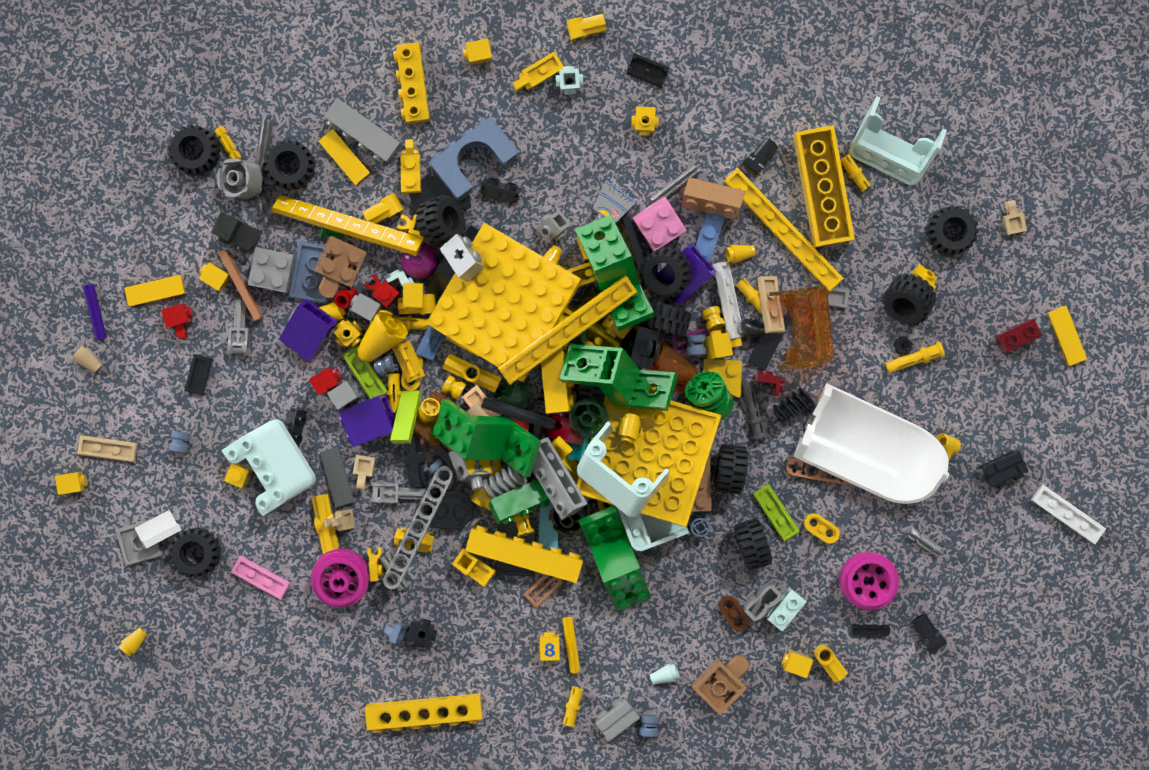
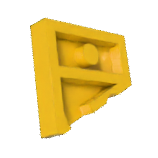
M703 359V372L713 371L720 374L730 393L740 398L742 361Z

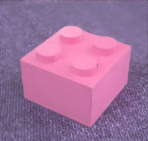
M662 197L631 217L652 251L661 248L687 231L665 197Z

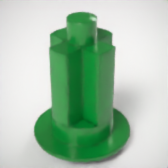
M323 227L320 229L319 238H321V235L325 237L333 236L337 239L344 237L342 233Z

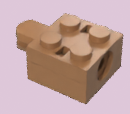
M333 236L328 237L313 271L323 276L318 288L320 295L325 298H332L336 295L340 285L351 288L367 252Z
M742 655L734 656L727 665L717 658L691 686L721 716L747 689V686L740 678L749 669V663Z

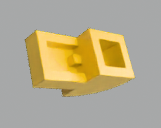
M465 549L461 550L452 563L453 566L465 575L473 578L483 587H486L496 573V570L483 562L482 559L473 553L465 551Z

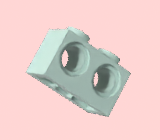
M789 587L781 596L779 602L771 608L765 617L783 631L807 601Z

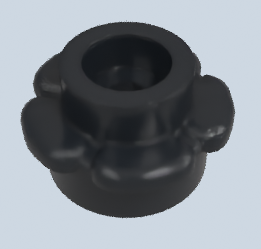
M905 336L896 339L893 344L895 352L899 355L909 354L912 348L911 340Z

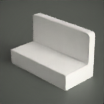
M166 511L135 528V531L144 548L147 549L181 531V528L176 523L171 512Z

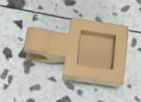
M1015 200L1004 202L1008 214L1007 216H1002L1006 235L1027 231L1023 212L1017 213Z
M356 455L353 474H358L356 488L365 489L367 476L373 477L376 458Z
M353 509L336 511L335 518L324 519L325 527L337 526V531L355 528Z

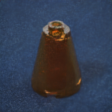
M663 341L660 342V351L652 369L645 368V370L675 372L677 375L676 384L687 386L692 377L699 374V369Z

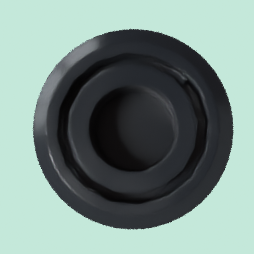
M753 319L742 320L741 332L744 335L743 340L748 343H754L755 340L760 339L765 334L764 324Z

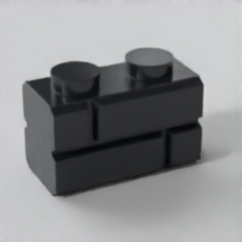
M1016 449L980 465L989 486H996L997 489L1007 485L1006 481L1012 478L1014 480L1023 478L1025 476L1024 473L1028 471L1020 451Z

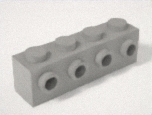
M336 98L324 115L328 120L326 122L327 125L334 130L337 127L343 131L342 135L348 140L355 139L359 142L357 145L365 152L368 150L373 152V157L380 163L385 161L389 164L402 146L399 141L339 98Z
M547 437L540 440L542 442L534 463L533 472L560 518L565 519L577 513L587 505V502Z

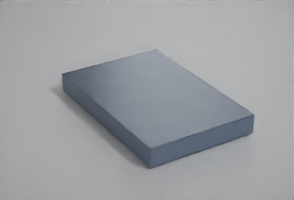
M299 241L288 297L327 304L328 298L320 295L318 290L323 276L313 272L325 245Z

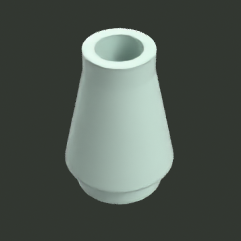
M669 663L650 674L653 685L676 682L680 675L676 664L671 665Z

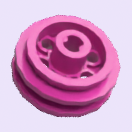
M336 548L325 552L318 558L312 570L311 585L314 594L321 602L331 607L344 608L354 605L363 598L369 585L370 572L367 563L358 553L350 549ZM339 563L346 564V566L344 568L339 567ZM327 567H331L332 572L327 573L325 569ZM355 570L357 576H351L350 572ZM340 578H342L344 580V583L342 581L337 583L335 579L339 580ZM324 581H329L330 586L327 587ZM350 584H353V585L355 586V588L352 589V590H349V589H348V586H349Z
M867 551L857 553L846 561L841 569L839 582L842 593L850 603L859 609L872 611L881 609L891 603L898 591L899 577L896 568L890 560L879 553ZM868 564V569L863 570L862 565ZM877 567L882 568L881 574L876 573ZM855 573L858 574L857 580H853V576ZM865 576L872 577V581L869 584L863 582ZM881 581H885L884 588L879 586ZM857 587L862 589L860 594L855 593ZM874 591L876 595L870 598L869 593Z

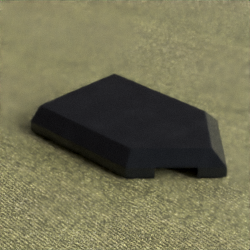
M431 489V494L437 498L441 496V491L439 489ZM447 490L429 528L461 530L481 512L463 491ZM424 505L423 513L426 515L432 514V507Z

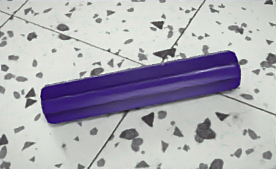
M93 284L85 285L83 290L95 339H105L107 335L95 287Z

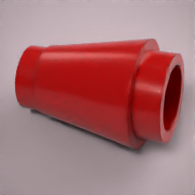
M351 287L338 291L334 299L335 304L339 308H349L354 296L358 295L357 289Z

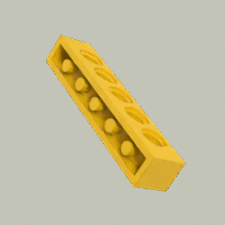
M481 693L367 704L365 706L367 730L378 733L383 732L387 728H391L392 731H398L410 726V729L422 728V725L438 727L441 726V723H449V725H458L461 721H468L469 724L478 723L483 718ZM459 706H465L468 709V712L466 714H461L458 712L457 708ZM444 707L448 710L449 714L442 716L439 714L438 709ZM426 709L430 716L424 718L420 715L419 711ZM407 711L410 714V718L407 720L403 719L400 713ZM388 713L391 716V720L384 721L381 715Z

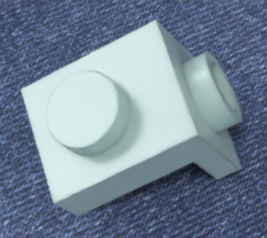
M399 270L390 273V278L386 279L389 284L399 279L402 286L403 283H414L412 277L408 278L404 271L400 272Z

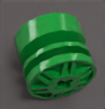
M705 371L695 375L687 383L685 393L692 407L721 415V420L731 413L734 406L733 397L720 374L713 371Z

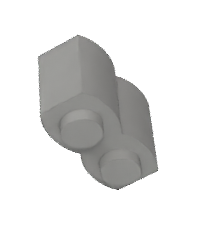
M768 582L760 587L756 596L749 598L745 602L742 609L753 621H757L766 614L768 608L773 607L779 602L782 594Z

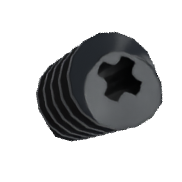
M801 387L798 388L799 395L796 392H792V398L789 396L785 397L786 403L780 400V407L775 404L772 405L773 413L783 427L784 420L791 423L790 416L797 419L796 412L803 415L802 408H806L809 411L810 403L816 406L808 392Z

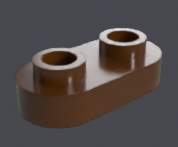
M723 596L719 600L720 611L734 630H745L749 625L747 615L733 596ZM727 601L732 603L730 608L725 607ZM736 618H742V623L736 624Z

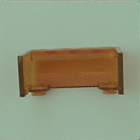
M821 285L769 292V296L780 295V302L784 308H791L794 346L789 347L786 352L787 363L777 365V369H800L830 362L833 359L834 350L826 287Z

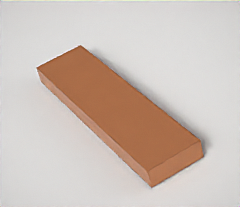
M222 250L218 253L254 321H260L264 317L231 254L229 251Z

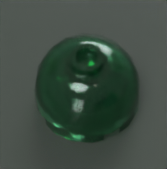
M517 379L511 385L508 383L504 388L502 385L493 395V400L524 409L529 404L528 400L531 395L530 385L526 379L524 382Z
M588 397L579 400L572 407L569 413V422L574 431L577 430L581 433L580 436L593 438L609 422V412L603 402L596 398Z

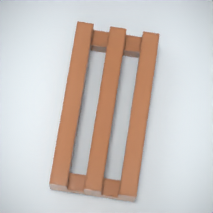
M544 574L523 595L537 608L564 581L560 578L552 577L534 595L530 596L529 594L549 576ZM556 579L558 582L535 602L534 599Z

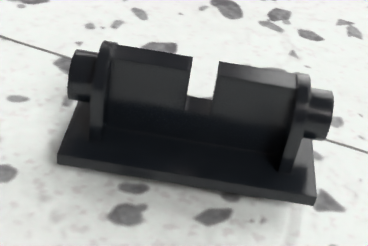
M488 178L483 180L480 194L497 200L498 193H501L500 201L513 204L514 202L518 203L521 188L517 187L515 183L507 182L504 184L500 183L496 178Z
M290 408V411L287 412L285 424L291 425V428L286 429L299 448V444H301L303 439V426L307 420L306 411Z

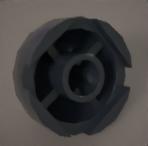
M584 506L574 515L561 519L553 507L549 512V521H552L554 524L553 529L560 535L566 537L578 536L583 532L579 519L588 516L587 508Z

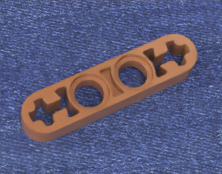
M797 458L789 459L785 465L786 471L793 476L854 486L843 479L839 481L840 478L838 477L829 479L827 472L819 468L818 473L811 476L808 473V468L811 465L808 463L805 465L804 475L801 474L803 470L796 469L795 472H792L789 465H792L794 461L797 462L798 466L802 467L803 463H806Z

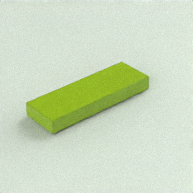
M358 344L342 354L369 399L381 394H387L388 390L370 362H364L358 357Z
M420 391L401 392L390 439L392 444L411 443L422 395Z
M769 483L752 493L783 542L800 532Z

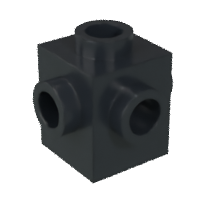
M420 618V621L413 619L410 624L407 641L414 642V645L417 647L425 648L426 645L429 646L431 641L435 642L437 630H434L435 624H431L432 621Z

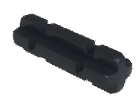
M860 624L852 625V634H881L888 636L890 635V626H879L878 624H863L861 626Z

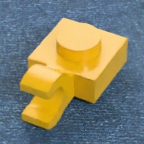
M378 547L377 555L372 554L371 548L367 550L370 582L378 581L380 576H383L382 564L379 565L378 558L383 553L382 547Z

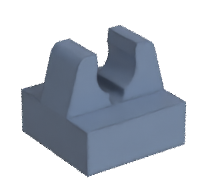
M395 623L394 626L391 624L390 626L386 625L384 633L390 635L388 641L394 644L403 643L409 625L404 623Z

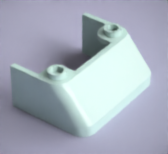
M877 96L860 125L850 146L849 153L853 158L908 185H915L920 181L941 149L947 130L942 129L935 142L928 138H921L917 140L915 145L880 129L883 119L879 114L875 113L880 97Z
M607 422L587 446L577 466V474L625 515L636 517L670 478L671 474L666 468L654 483L647 478L641 477L636 479L632 485H629L601 461L607 453V448L603 442L614 430L611 423Z

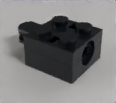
M633 326L622 339L620 348L625 350L637 367L652 369L660 351V331Z

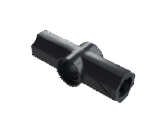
M418 428L413 430L411 443L404 444L405 451H403L410 488L426 486L425 460H423L424 450L421 448L420 431Z

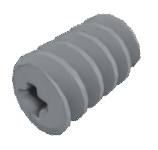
M508 465V470L506 468L501 470L502 474L496 472V478L491 475L489 480L484 479L483 485L487 494L493 499L521 485H525L527 477L522 476Z

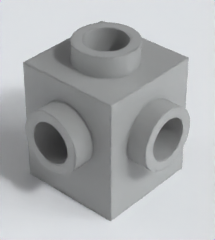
M558 210L552 215L549 213L540 220L541 224L536 229L547 243L554 239L557 242L565 236L564 231L571 224L562 212Z

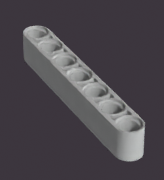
M442 466L436 471L384 576L383 582L387 588L395 589L401 584L454 477V472L450 467ZM441 470L449 472L450 477L448 480L440 478ZM433 487L440 489V497L432 496L431 489ZM430 505L432 507V514H424L422 511L423 506ZM416 522L423 524L424 530L422 532L415 531L414 524ZM406 540H413L415 548L408 549L405 546ZM397 558H405L407 562L406 566H399L397 564ZM389 575L397 576L398 582L396 584L390 583L388 580Z

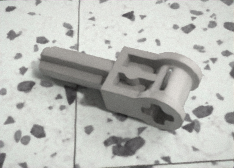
M244 300L235 301L234 328H229L227 351L229 356L233 354L249 356L250 329L245 328L246 304Z
M371 482L373 488L370 502L398 503V499L422 500L425 488L399 487V483Z

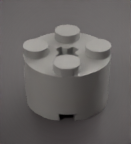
M236 158L228 159L217 172V185L228 197L250 199L260 194L262 190L261 168L251 161Z

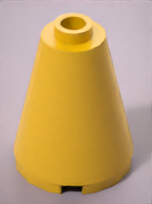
M380 310L375 314L357 348L358 357L362 361L372 362L407 338L408 331L406 326L399 318L397 320L392 318L393 314L391 312Z

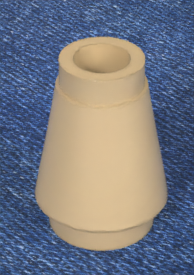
M83 345L72 356L75 359L74 362L94 373L102 365L88 347L85 348Z

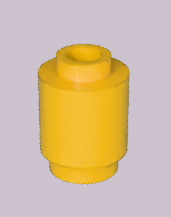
M335 302L320 307V309L337 321L343 320V315L346 314L345 308H339Z
M626 413L622 418L618 432L621 442L632 444V441H637L641 425L639 416Z

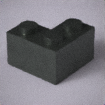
M220 212L211 233L216 235L214 239L227 245L232 242L237 245V250L247 253V251H254L262 231Z

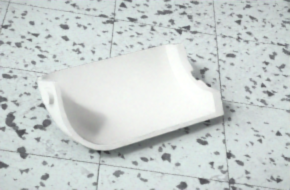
M825 384L815 403L817 406L805 424L804 428L806 430L803 438H800L794 454L795 458L895 503L910 504L923 501L932 496L941 483L947 481L949 477V472H947L948 456L942 444L932 434L918 425L832 385Z

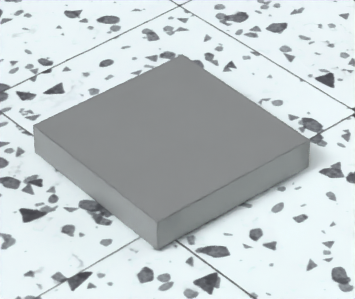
M149 520L115 529L125 566L163 556L160 542L145 549L135 531L136 527Z

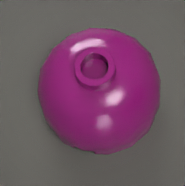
M423 242L417 256L405 252L402 253L401 265L409 277L416 280H424L435 273L439 266V256L433 247Z

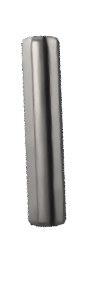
M267 119L262 120L256 164L261 168L262 176L266 175L264 159H267L266 152L269 151L273 121Z
M695 165L691 166L650 198L651 202L654 203L662 197H670L687 184L689 177L695 178L699 175V169Z

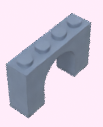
M492 117L479 121L476 128L472 131L471 129L463 133L460 140L451 142L444 152L436 153L429 162L431 168L458 203L474 191L473 186L458 166L461 155L467 149L479 146L490 150L504 168L520 157L519 151Z

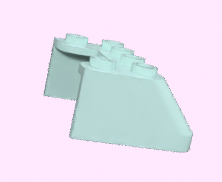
M278 419L265 423L222 450L227 460L231 463H238L246 458L266 491L256 498V507L262 516L277 509L315 484L316 477L283 422Z
M618 509L630 543L637 551L649 549L689 533L686 527L643 514L629 517Z

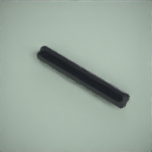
M484 397L482 400L481 408L551 430L555 427L556 419L487 397Z

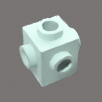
M574 66L563 67L562 70H559V75H556V87H560V92H564V95L576 94V91L580 90V86H583V74H579V69H575ZM571 78L573 83L567 85L566 79Z

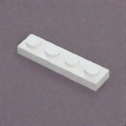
M729 262L713 264L714 269L717 271L714 277L717 280V293L721 300V312L725 319L726 333L729 332L730 339L744 337L741 332V317Z
M1043 484L1040 485L1031 498V501L1093 544L1097 543L1106 530L1105 527Z

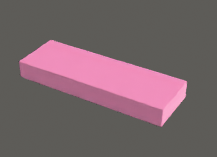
M241 555L230 572L282 600L290 585L289 581Z

